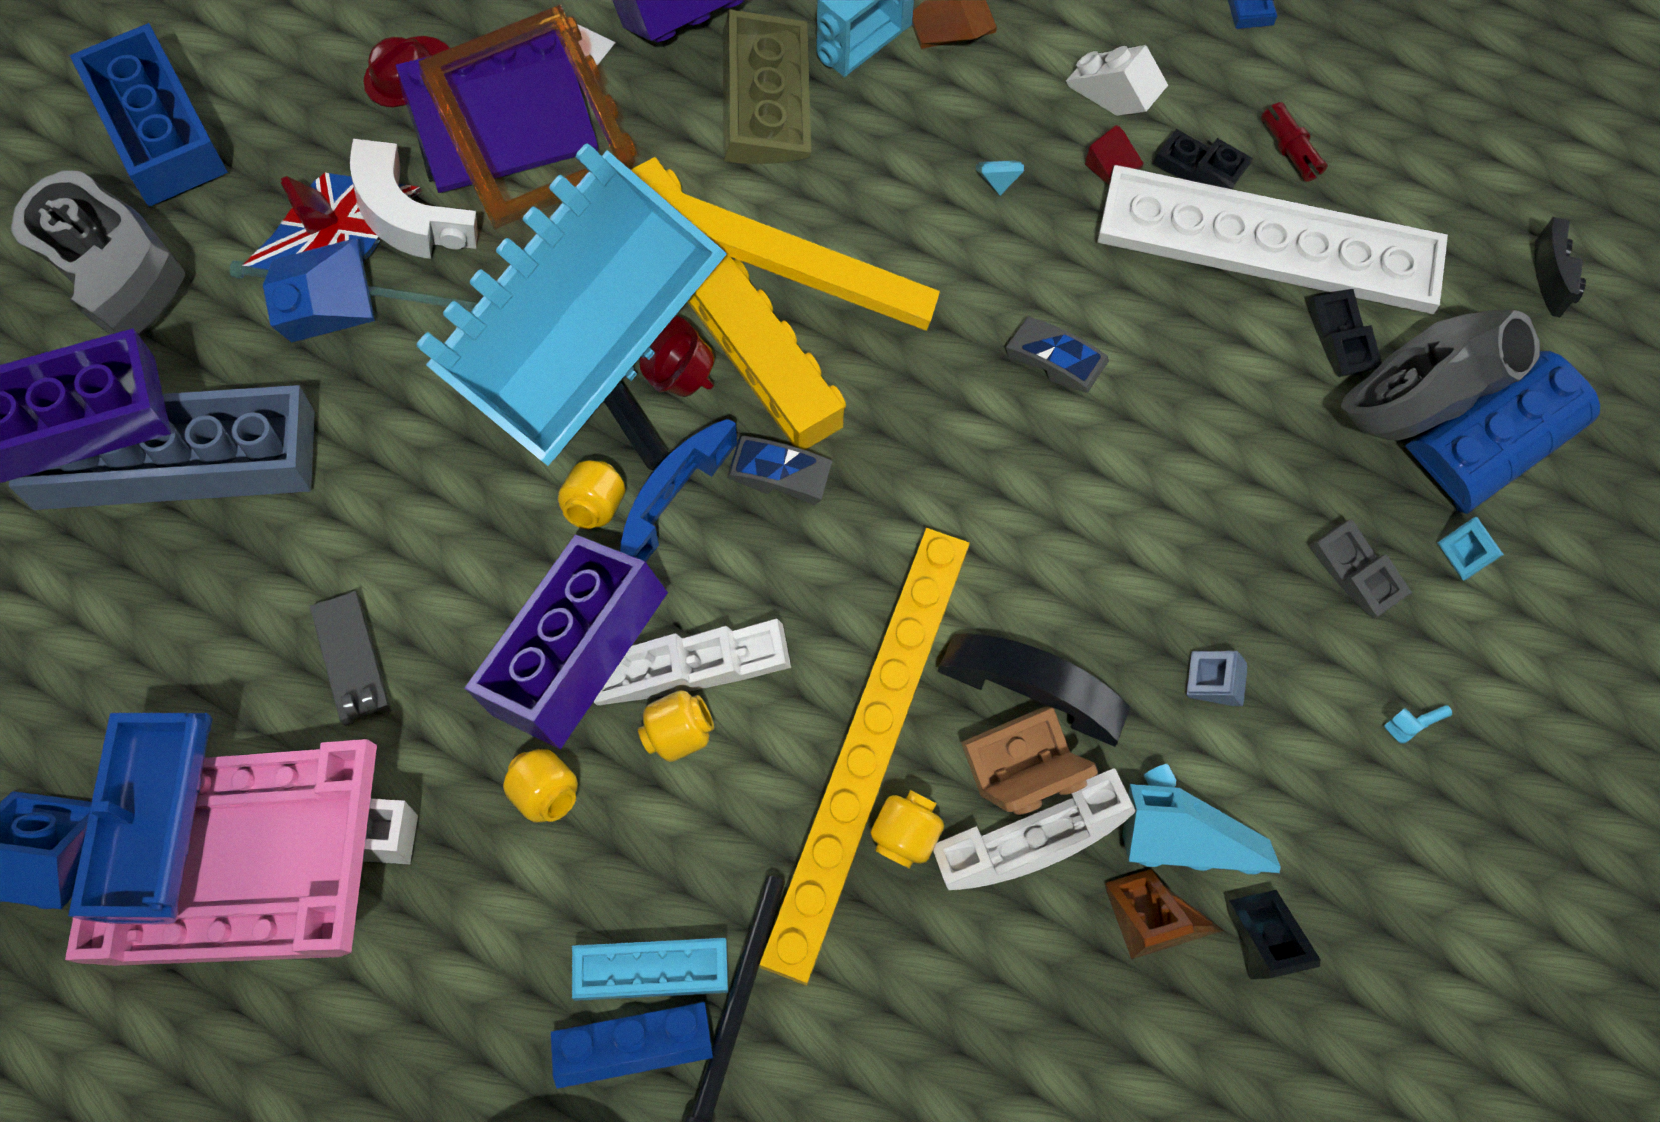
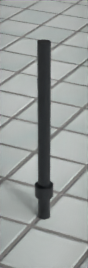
M766 876L712 1047L713 1058L708 1059L691 1116H685L683 1122H711L759 964L784 889L785 881L780 878Z

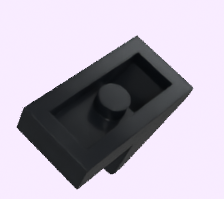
M1277 890L1229 900V916L1249 949L1248 975L1251 980L1269 979L1320 967L1321 959Z

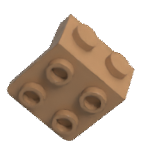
M1048 705L961 742L980 796L1007 812H1014L1016 815L1026 814L1038 809L1043 804L1042 799L1059 792L1060 795L1075 793L1087 786V779L1098 774L1094 762L1069 751L1055 710Z

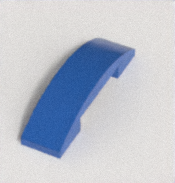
M726 419L707 427L687 439L661 462L643 485L633 503L624 527L620 552L645 562L650 558L659 546L656 528L653 524L697 468L711 477L714 475L737 445L736 423Z

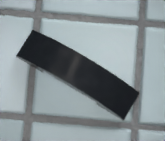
M969 633L954 634L937 671L979 690H982L985 681L989 680L1072 715L1074 720L1070 727L1071 729L1116 747L1130 710V706L1119 695L1083 669L1046 651L1000 637Z

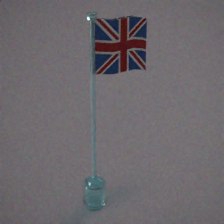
M324 173L309 186L324 195L338 218L335 224L311 235L310 232L307 233L295 211L291 208L273 235L245 263L236 260L231 262V277L242 279L245 275L266 278L274 259L354 238L359 241L364 262L372 254L381 238L372 231L361 215L352 177ZM398 185L400 190L410 199L422 191L417 186ZM368 286L370 295L445 307H448L452 301H456L466 310L470 311L478 304L463 300Z

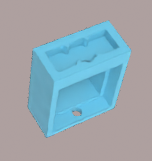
M817 0L818 57L824 65L833 67L843 77H846L912 25L914 0Z

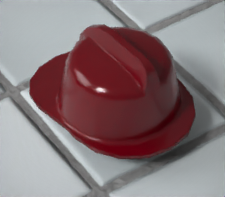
M417 36L407 39L402 37L383 39L370 52L368 68L363 79L365 92L373 102L380 106L394 108L406 105L396 64L451 51L450 48L439 39L428 36Z
M674 316L649 346L655 352L650 360L640 357V370L653 388L660 393L668 391L681 397H688L700 389V387L711 390L714 384L708 376L713 368L714 353L700 338L698 332L684 318Z

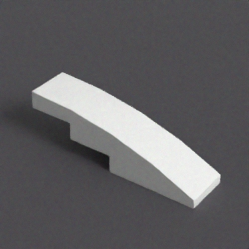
M773 619L735 631L724 626L683 639L675 633L633 645L604 685L594 703L596 705H606L666 696L680 690L686 692L791 668L783 624L778 619Z

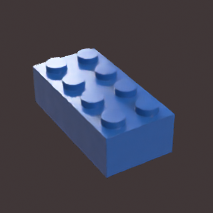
M149 23L69 55L129 177L148 207L228 173Z

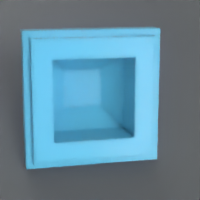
M1016 160L978 162L976 164V171L1001 196L1023 173L1024 164Z
M1478 517L1472 518L1438 542V545L1463 581L1504 555Z

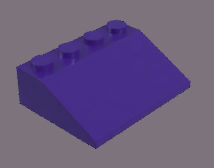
M557 25L396 64L403 98L438 193L576 157L577 152L586 143L598 151L596 137L574 68Z

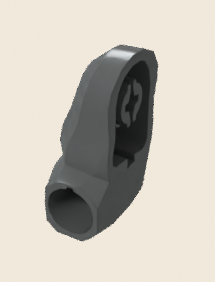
M62 170L45 177L24 193L14 209L11 232L17 242L53 264L64 276L74 283L70 302L101 329L109 334H114L134 328L140 336L153 327L170 309L185 277L183 267L134 208L105 191L90 176L82 171Z
M1489 310L1439 321L1396 350L1367 379L1354 387L1343 398L1341 409L1364 434L1392 441L1413 437L1445 421L1460 417L1473 407L1479 397L1496 393L1512 383L1520 381L1532 369L1540 357L1539 338L1530 317L1517 310Z

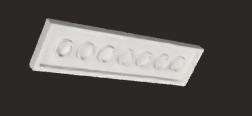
M1114 165L1097 243L1331 293L1354 289L1355 297L1359 299L1434 314L1440 306L1448 235Z

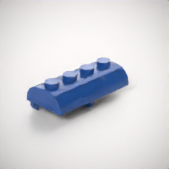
M1540 351L1539 359L1520 381L1514 382L1496 393L1479 397L1473 407L1460 417L1445 421L1426 430L1406 444L1405 447L1454 500L1453 503L1456 505L1457 510L1468 514L1592 424L1600 414V402L1595 390L1570 362L1552 351Z
M110 713L68 914L69 917L110 924L156 925L176 922L197 797L202 781L201 775L208 736L213 720L208 713Z

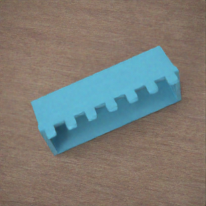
M588 143L584 144L576 154L577 160L589 171L580 183L575 187L564 176L558 175L549 186L550 191L563 202L553 215L548 218L535 206L531 207L524 215L523 221L536 233L526 247L522 250L509 238H505L497 247L496 252L510 264L499 279L495 281L482 269L478 270L470 279V284L484 295L472 311L469 312L456 301H452L444 310L443 315L457 326L446 342H441L431 333L427 332L416 345L431 358L426 366L547 466L551 464L624 376L630 381L634 379L637 373L634 371L633 365L640 357L650 360L655 352L649 346L727 255L716 243L613 154L606 150L601 156Z

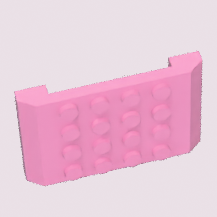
M367 739L323 742L320 744V749L204 758L201 775L202 781L197 797L176 922L156 925L110 924L73 918L65 960L82 964L118 966L341 957L351 953L377 745Z

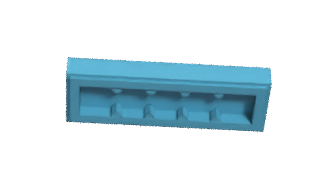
M726 938L572 946V999L574 1001L728 993Z

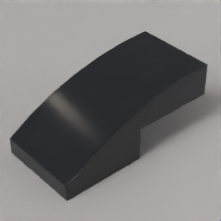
M1354 289L1316 296L1307 301L1316 333L1338 377L1375 370L1382 364L1372 325L1363 326Z

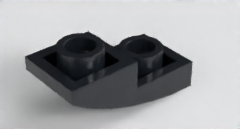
M1176 129L1158 152L1153 165L1185 180L1233 189L1251 164L1253 158L1219 138L1215 140L1211 147H1208Z
M1552 217L1535 240V270L1540 292L1552 316L1560 318L1572 303L1579 302L1585 290L1586 279L1581 277L1583 259L1570 256L1573 246V240L1568 239L1570 220Z

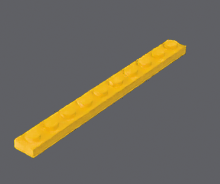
M926 528L759 964L761 969L803 985H808L966 557L969 542Z

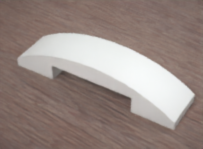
M1113 768L1087 779V786L1071 793L1073 798L982 836L976 826L936 843L933 852L948 890L982 887L1030 874L1074 855L1112 832L1135 813L1134 806L1116 769Z

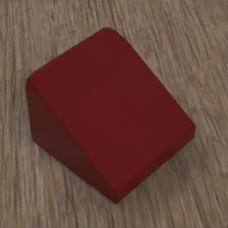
M1115 125L1091 144L1085 161V165L1108 185H1110L1114 165L1140 170L1144 164L1125 132L1118 125Z
M288 176L281 178L282 182L280 183L307 233L310 232L312 235L338 221V218L321 192Z

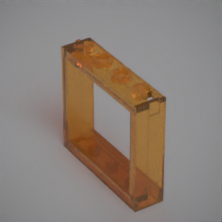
M561 4L418 61L419 73L494 230L523 218L533 206L542 210L561 202V200L550 191L549 186L551 183L507 202L504 201L444 76L445 73L555 30L613 155L630 170L635 162L633 157L637 156L631 137L627 132L622 134L615 121L619 115L610 94L603 95L597 80L600 79V73L591 55L585 56L579 44L582 36L578 24L573 16L566 17ZM585 168L565 178L576 187L589 171Z

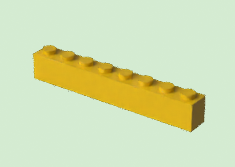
M656 157L631 169L639 177L682 193L680 182L671 169L665 170ZM726 255L687 302L791 444L796 448L806 450L843 428L844 409L846 408L845 400L836 386H828L821 377V369L813 355L809 352L804 354L796 344L797 338L791 326L785 320L780 322L775 316L773 306L766 293L762 289L756 291L750 283L748 271L741 260H733L730 256Z

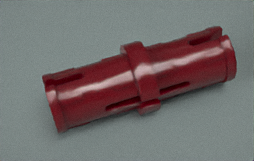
M1283 102L1271 105L1280 119L1276 121L1267 108L1262 114L1261 120L1278 140L1277 147L1283 156L1288 155L1304 181L1308 182L1316 179L1317 177L1308 164L1312 163L1320 175L1327 169L1328 164L1309 142L1310 134L1305 127L1297 125Z

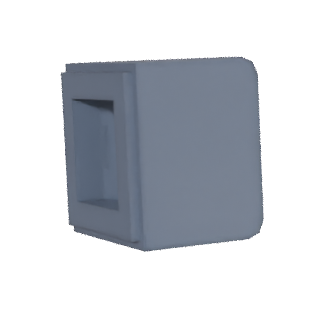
M1192 651L1186 695L1189 698L1229 706H1243L1247 662L1238 651Z

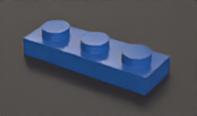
M705 1002L551 1032L552 1070L557 1089L713 1058Z

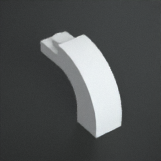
M353 139L350 170L356 200L361 215L375 234L400 251L431 259L433 244L442 245L449 249H476L478 238L476 211L429 206L410 199L398 187L401 166L397 144Z

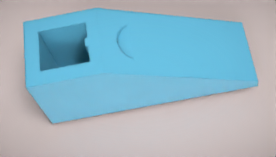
M1130 784L1128 796L1134 806L1135 813L1124 822L1122 833L1129 862H1136L1148 867H1157L1162 864L1188 866L1200 871L1216 868L1238 870L1246 874H1258L1261 872L1280 873L1281 866L1268 838L1181 788Z

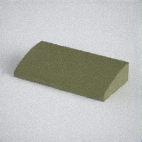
M729 9L723 29L724 162L771 164L797 161L810 157L811 124L807 21Z

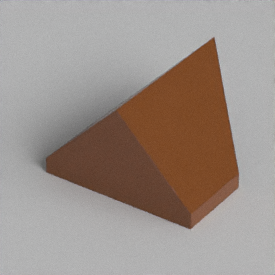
M925 0L913 10L912 27L921 49L961 40L976 39L980 36L996 33L997 30L986 0Z
M1152 869L1105 883L1109 900L1131 959L1224 931L1165 887Z

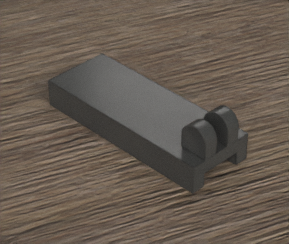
M354 591L311 605V614L338 716L344 726L353 724L354 719L381 711L382 714L392 711L361 598L357 592Z

